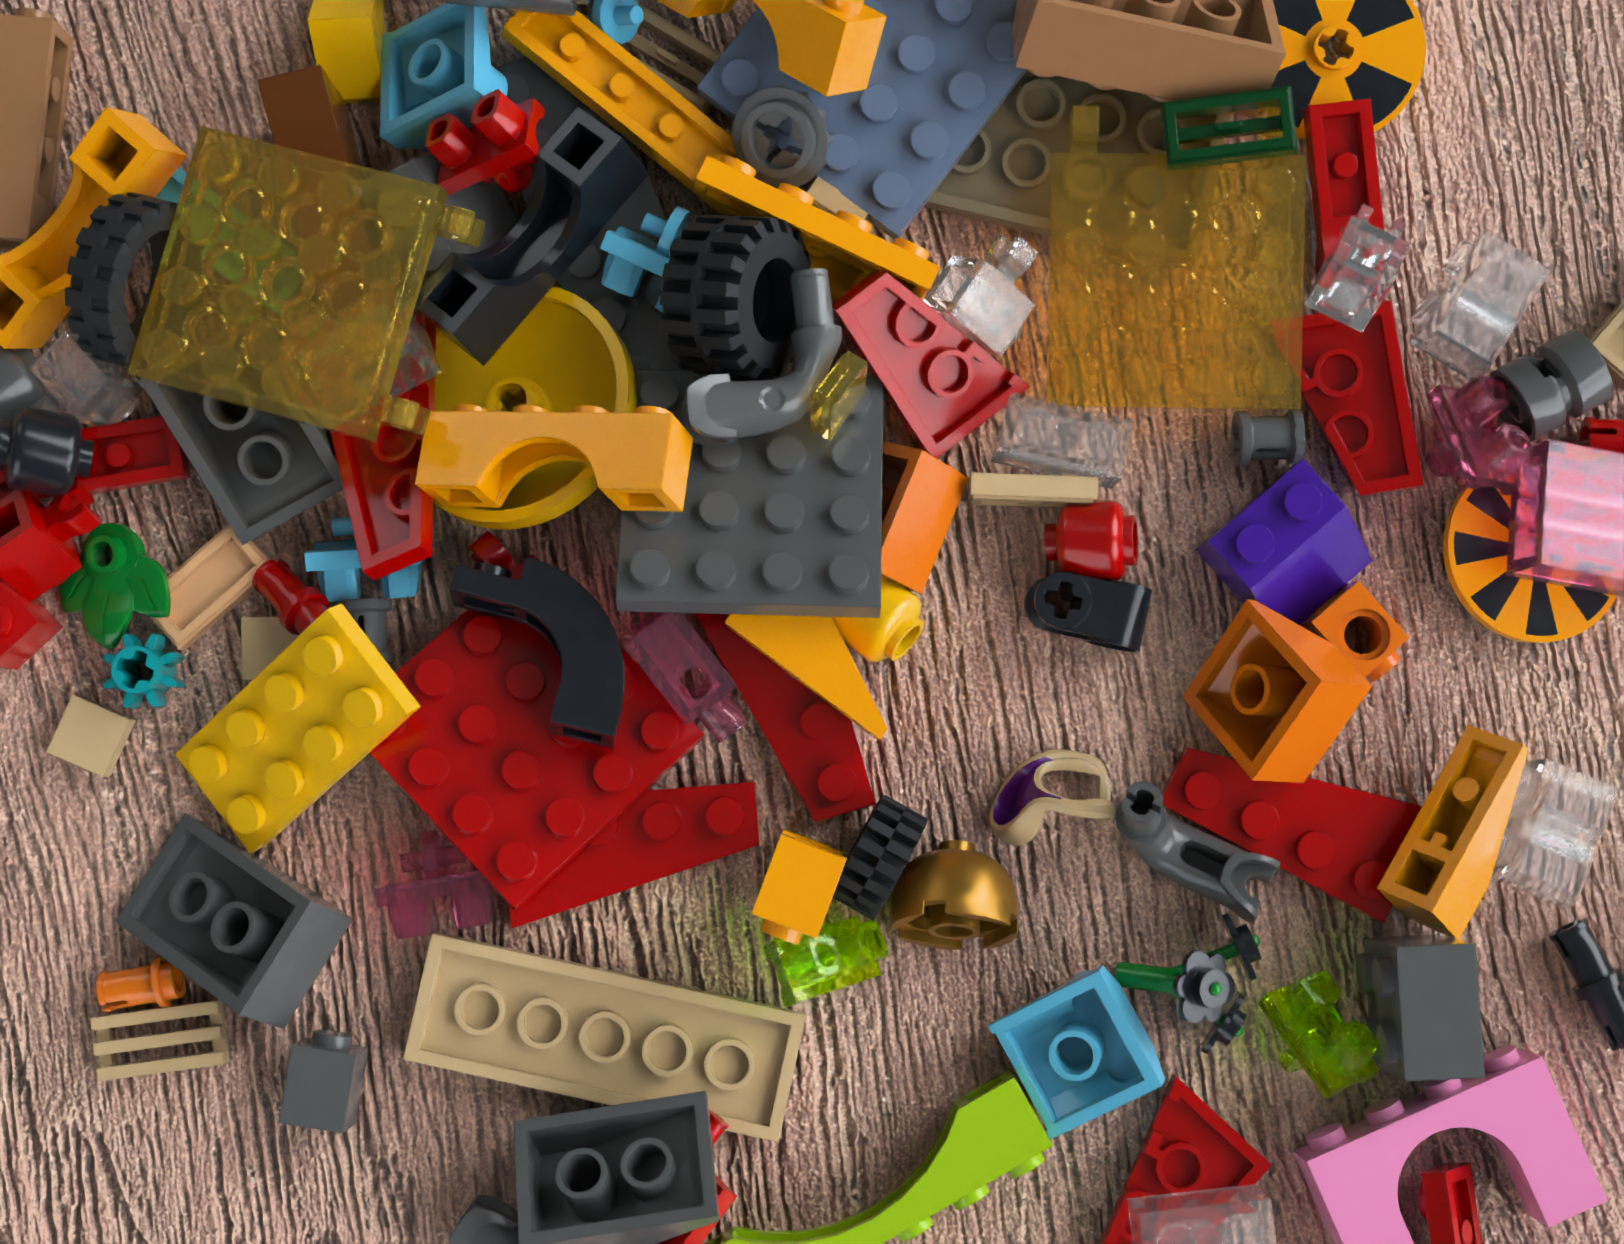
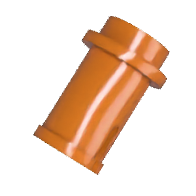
M162 956L155 957L150 965L111 972L102 971L96 979L98 1003L100 1006L103 1005L102 1010L107 1013L113 1012L116 1009L156 1002L160 1007H170L174 999L182 998L185 992L184 973Z

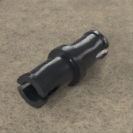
M1584 917L1565 924L1551 932L1548 936L1551 942H1554L1576 982L1572 990L1578 1001L1586 1000L1609 1042L1610 1049L1612 1051H1616L1619 1048L1624 1049V988L1621 984L1624 982V975L1620 967H1612L1589 927L1587 918Z

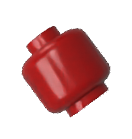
M1114 500L1094 501L1091 504L1066 503L1059 511L1057 524H1046L1044 535L1047 561H1057L1060 572H1070L1101 580H1119L1125 575L1127 566L1137 565L1138 526L1136 516L1126 515L1122 504Z

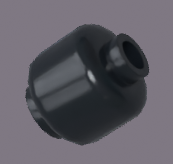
M21 407L14 412L11 420L0 419V471H2L3 479L8 487L29 492L63 496L72 488L75 477L88 478L93 458L94 441L82 439V427L74 415L32 407Z

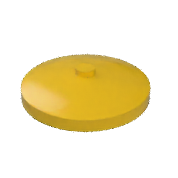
M552 286L484 366L436 328L435 411H453L455 405L472 404L486 408L489 411L512 412L514 406L527 404L542 407L549 412H572L575 406L592 405L604 408L610 413H634L637 405V384L629 352L617 331L590 303L574 293ZM565 460L551 462L529 472L513 487L501 508L441 506L434 499L433 503L452 517L465 523L488 529L511 530L539 525L563 515L588 498L597 490L598 485L591 465Z

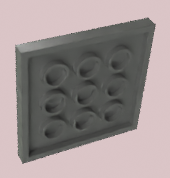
M634 370L637 384L636 407L656 406L664 408L673 413L682 424L681 402L686 396L687 387L692 382L707 375L693 373V371ZM783 373L781 376H774L773 379L786 376L787 374ZM827 375L816 404L799 421L770 433L738 438L733 444L707 446L693 442L683 512L621 510L616 585L617 611L880 618L883 469L882 384L874 376ZM730 377L731 381H754L750 379Z

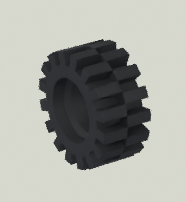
M882 794L849 851L833 899L874 920L891 894L896 881L900 878L906 863L909 861L915 846L921 838L928 818Z

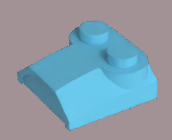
M445 3L401 28L382 35L380 137L396 148H420L429 151L425 146L429 124L432 120L449 112L469 128L473 126L470 122L473 106L482 96L499 89L507 97L508 83L506 77L491 66L485 7Z
M1103 965L1093 970L1078 973L1066 984L1032 1000L988 1025L991 1033H995L1044 1122L1045 1132L1050 1140L1162 1087L1165 1081L1152 1041L1123 988Z

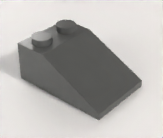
M266 310L249 317L140 379L242 545L343 490L329 429L297 361Z
M184 813L115 922L238 1015L284 1029L353 918L297 880L253 853L250 854L248 850L195 817Z
M706 1091L513 1121L519 1244H657L720 1221L709 1104Z

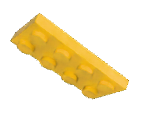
M341 603L326 609L175 755L248 852L252 854L272 841L421 706Z

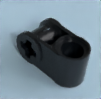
M1056 572L1037 580L1028 589L1024 598V610L1028 620L1036 628L1045 632L1083 639L1087 643L1100 647L1137 653L1140 652L1152 590L1141 585L1118 580H1101L1070 572ZM1060 588V599L1069 602V610L1058 613L1055 617L1054 606L1050 603H1045V595L1055 592Z

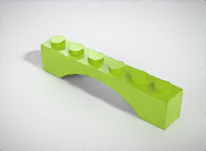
M1008 1069L953 1101L944 1127L924 1160L899 1187L871 1207L838 1222L804 1230L762 1231L733 1226L703 1244H883L895 1236L898 1237L900 1242H905L930 1228L934 1223L930 1216L953 1204L956 1210H961L982 1199L989 1193L986 1184L1009 1172L1012 1178H1016L1032 1171L1044 1162L1045 1158L1042 1152L1053 1145L1017 1080Z

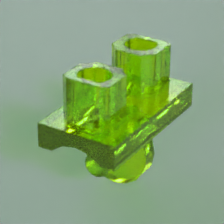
M859 915L822 926L817 939L803 934L799 945L777 939L763 946L766 957L774 964L777 970V979L782 985L781 997L785 1008L872 980L882 975L877 961L888 956V949L878 923L875 920L862 923Z
M1321 970L1305 976L1294 983L1266 993L1258 1005L1289 1047L1278 1059L1286 1073H1293L1304 1068L1324 1098L1327 1099L1351 1085L1370 1081L1380 1071L1371 1058L1379 1042L1366 1024L1356 1020L1345 1023L1333 1006L1339 1000L1340 989L1328 972Z

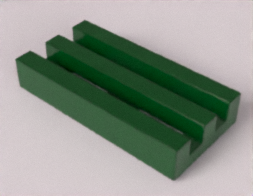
M1291 86L1162 102L1160 106L1167 171L1296 155L1298 150ZM1279 106L1280 115L1177 128L1176 119ZM1282 131V137L1179 150V144Z

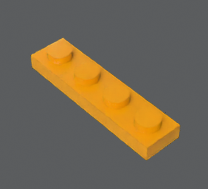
M706 155L695 179L693 192L743 216L770 217L785 220L792 226L793 231L800 234L803 244L868 275L877 269L885 271L920 299L930 290L940 266L927 260L929 252L921 246L902 238H895L892 244L871 234V224L859 216L842 210L837 211L836 215L833 216L812 206L814 198L798 187L787 183H780L777 189L754 178L757 173L756 170L737 158L722 155L720 161Z

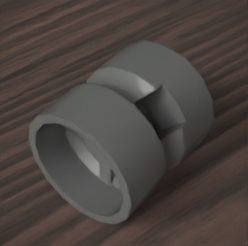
M1572 329L1536 348L1534 357L1524 354L1491 372L1489 376L1490 392L1500 415L1512 432L1528 443L1564 425L1567 415L1574 418L1579 417L1609 401L1613 394L1612 378L1600 352L1586 336Z

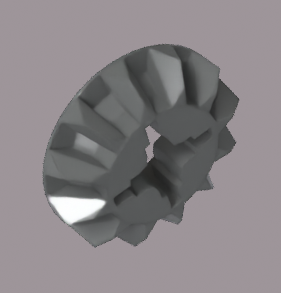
M784 84L755 92L740 106L733 122L732 140L737 158L756 170L757 173L754 178L777 189L780 183H787L795 187L806 184L827 164L826 156L833 137L828 134L824 121L826 111L818 109L808 99V92L785 88ZM792 118L791 125L793 128L790 137L797 142L799 148L790 145L773 157L776 150L774 145L777 142V136L770 130L771 127L768 124L777 128Z

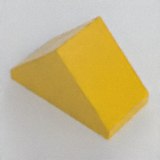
M313 0L307 20L316 65L322 66L346 103L380 102L382 35L385 34L384 0Z

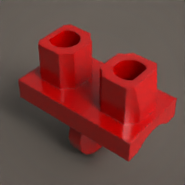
M497 89L482 96L473 106L470 121L473 126L469 128L449 112L432 120L429 124L425 146L441 163L437 185L449 196L480 181H483L485 184H491L496 181L501 188L511 193L528 187L531 182L530 165L537 163L536 156H538L539 150L536 126L538 121L544 118L545 108L534 97L516 105Z

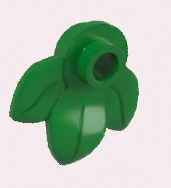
M104 523L94 528L88 534L83 545L82 556L79 557L82 568L71 574L66 581L60 584V602L64 612L82 611V620L88 634L105 649H114L124 635L133 612L157 618L170 615V589L163 567L154 559L146 556L145 546L141 538L129 527L119 523ZM111 546L113 551V557L111 562L109 563L108 550Z

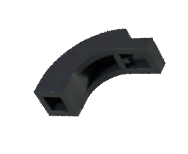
M530 557L526 558L520 580L512 579V573L507 569L490 563L477 562L474 564L473 569L456 565L450 585L453 606L522 623L541 634L554 649L561 665L562 675L550 718L551 734L613 749L623 710L624 661L616 632L597 600L571 576L554 566Z

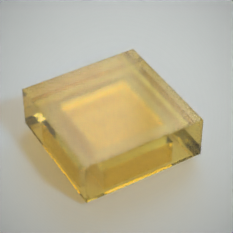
M850 351L846 354L843 353L811 395L810 424L812 431L829 441L833 438L865 395L867 361Z

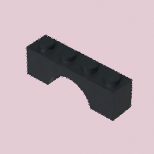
M578 106L539 150L538 156H536L538 172L535 190L526 211L513 229L496 244L483 251L472 254L451 252L410 300L443 335L483 366L648 176L623 138Z

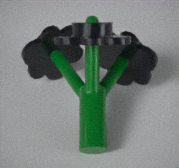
M1228 913L1222 915V921L1231 941L1230 944L1208 953L1192 950L1186 954L1182 964L1173 968L1118 962L1115 970V979L1122 988L1171 994L1180 1000L1179 1013L1184 1021L1198 1023L1204 1019L1212 1022L1210 1031L1201 1043L1200 1051L1205 1054L1211 1050L1216 1041L1226 1047L1234 1037L1241 1036L1243 1032L1241 1026L1247 1017V1014L1239 1010L1245 995L1239 991L1234 994L1235 983L1232 976L1225 973V960L1237 956L1248 979L1253 981L1257 977L1251 963L1262 959L1257 947L1260 944L1259 937L1251 934L1246 923L1235 928Z

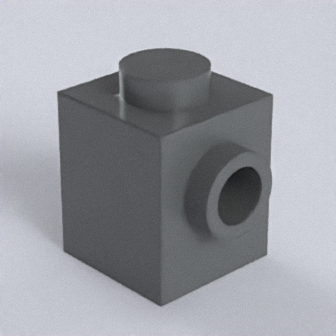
M314 1030L312 1038H304L292 1044L279 1123L344 1133L355 1125L369 1047L352 1045L351 1034L333 1030Z

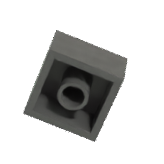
M1439 934L1363 938L1364 953L1357 955L1356 977L1360 991L1367 992L1368 1017L1361 1019L1360 1040L1364 1055L1371 1056V1065L1403 1081L1485 1078L1476 943Z

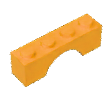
M737 0L656 1L686 18L727 13ZM752 0L762 10L773 30L780 71L826 97L867 89L886 15L863 4L864 0Z
M106 107L69 156L73 166V176L68 191L58 208L30 238L11 251L0 255V346L4 349H41L71 310L70 306L65 305V288L71 287L72 275L67 274L70 256L76 257L79 245L75 243L82 227L89 228L92 223L90 215L99 205L107 207L109 205L108 198L117 194L127 196V192H133L156 198L187 157L180 148L141 114Z
M458 404L453 407V411L427 412L415 485L441 506L501 508L513 487L529 472L551 462L570 460L591 465L598 488L622 511L683 512L693 437L673 413L656 406H639L634 409V413H610L604 408L592 405L575 406L572 412H549L539 406L522 404L514 406L512 412L489 411L486 408L472 404Z
M784 829L751 913L763 918L760 930L799 945L803 934L817 939L847 858L842 856L843 851Z

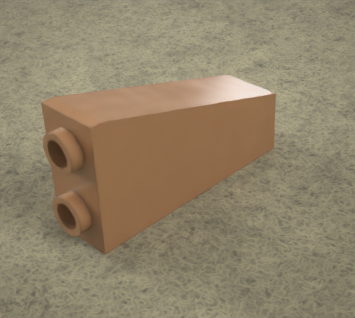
M16 8L14 15L0 14L1 251H11L30 238L52 216L55 206L73 38L53 19L51 14L33 8Z

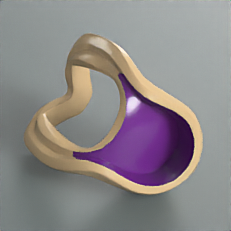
M1054 749L1032 756L1010 774L996 794L990 810V824L993 831L1002 842L1021 847L1029 843L1036 836L1046 811L1059 812L1070 816L1095 818L1099 826L1107 825L1109 821H1114L1117 806L1110 801L1111 792L1107 770L1102 761L1097 757L1079 751ZM1058 770L1096 775V799L1072 800L1053 794L1043 787L1042 777L1047 772Z

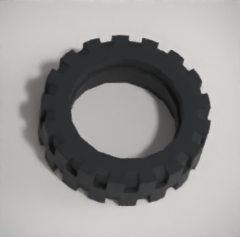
M127 192V196L122 194L113 195L108 198L109 205L107 207L99 205L90 215L92 223L89 228L82 227L75 243L79 245L76 257L70 256L67 274L72 275L71 287L65 288V305L70 306L72 315L67 320L71 333L79 335L76 343L81 350L91 353L92 358L147 372L151 371V367L159 369L168 364V356L170 354L177 356L185 346L184 337L187 333L192 334L197 325L198 319L195 317L198 306L203 307L206 290H203L202 286L203 278L208 277L209 270L208 260L203 259V251L207 249L204 234L197 231L200 225L194 214L187 213L185 206L133 192ZM148 240L152 256L150 287L143 307L133 322L128 324L125 309L127 278L135 256L145 241Z

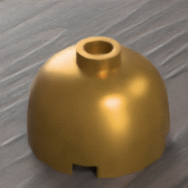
M962 840L943 841L938 844V850L919 855L903 869L893 889L889 928L891 932L899 928L898 938L924 947L962 950L963 942L961 939L983 937L982 949L995 948L1011 943L1018 937L1019 911L1016 890L1007 870L990 856L976 852V846L973 843Z

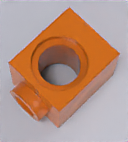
M1359 580L1344 585L1300 624L1305 629L1334 644L1364 677L1367 676L1371 682L1381 678L1401 660V657L1395 650L1410 638ZM1351 620L1362 623L1369 633V645L1362 654L1352 651L1345 642L1344 631Z

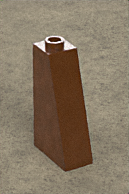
M321 65L257 80L324 316L337 329L345 327L348 333H361L379 328L383 325L382 318L397 315L398 313L376 222L358 188L366 185L347 103Z

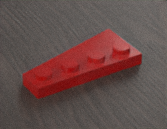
M419 314L314 362L361 568L374 581L432 556L433 498L415 485L427 412L435 411L436 327L423 314Z
M694 613L814 821L817 822L875 805L852 721L730 630L725 624L730 614Z
M1189 747L1183 749L1161 791L1163 805L1169 811L1249 853L1265 855L1280 861V870L1382 923L1385 922L1393 904L1377 887L1422 808L1420 805L1312 778H1307L1304 783L1255 781L1248 776L1235 759Z
M755 782L647 790L516 911L510 907L511 929L760 845Z

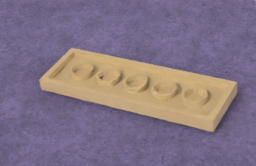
M434 932L430 939L403 1060L611 1106L706 1091L709 1109L719 1115L729 1125L725 1131L779 1142L806 1013Z

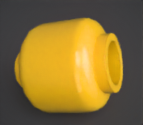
M881 577L880 618L832 617L845 644L870 662H880L886 658H890L892 661L900 659L914 645L924 627V621L919 618L921 614L920 599L907 588Z

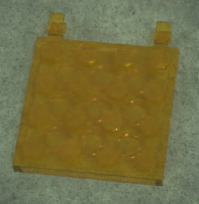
M1073 106V112H1070L1069 153H1052L1050 157L1046 407L1219 410L1301 409L1306 155H1290L1167 171L1166 154L1097 153L1099 106ZM1279 107L1264 108V114H1259L1258 118L1280 115ZM1282 131L1257 134V140L1282 137Z
M201 126L127 374L142 380L371 442H376L381 424L424 435L431 410L419 407L420 404L417 402L390 396L391 387L435 238L440 237L479 248L486 222L476 219L474 211L445 205L448 192L440 185Z

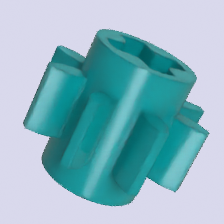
M152 633L148 637L145 647H143L141 640L136 635L124 634L123 644L125 648L119 651L117 655L104 654L103 659L107 663L112 664V678L107 679L103 683V687L105 689H121L125 691L123 707L136 709L141 704L143 696L146 695L147 701L152 707L164 708L166 707V699L163 694L171 687H185V683L181 679L176 678V665L181 663L185 656L181 653H166L162 651L166 643V636ZM139 661L145 662L148 668L154 670L150 681L143 680V676L135 672Z

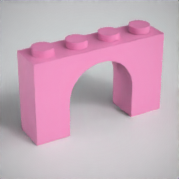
M1513 1045L1501 1047L1483 1055L1485 1078L1427 1080L1421 1085L1423 1093L1403 1102L1398 1097L1384 1099L1367 1107L1363 1111L1365 1119L1345 1128L1340 1123L1329 1124L1309 1133L1305 1137L1307 1145L1293 1150V1153L1333 1243L1414 1244L1399 1208V1176L1407 1157L1421 1141L1434 1133L1450 1128L1477 1129L1489 1137L1497 1147L1527 1214L1547 1227H1551L1608 1201L1542 1056L1524 1049L1517 1050Z

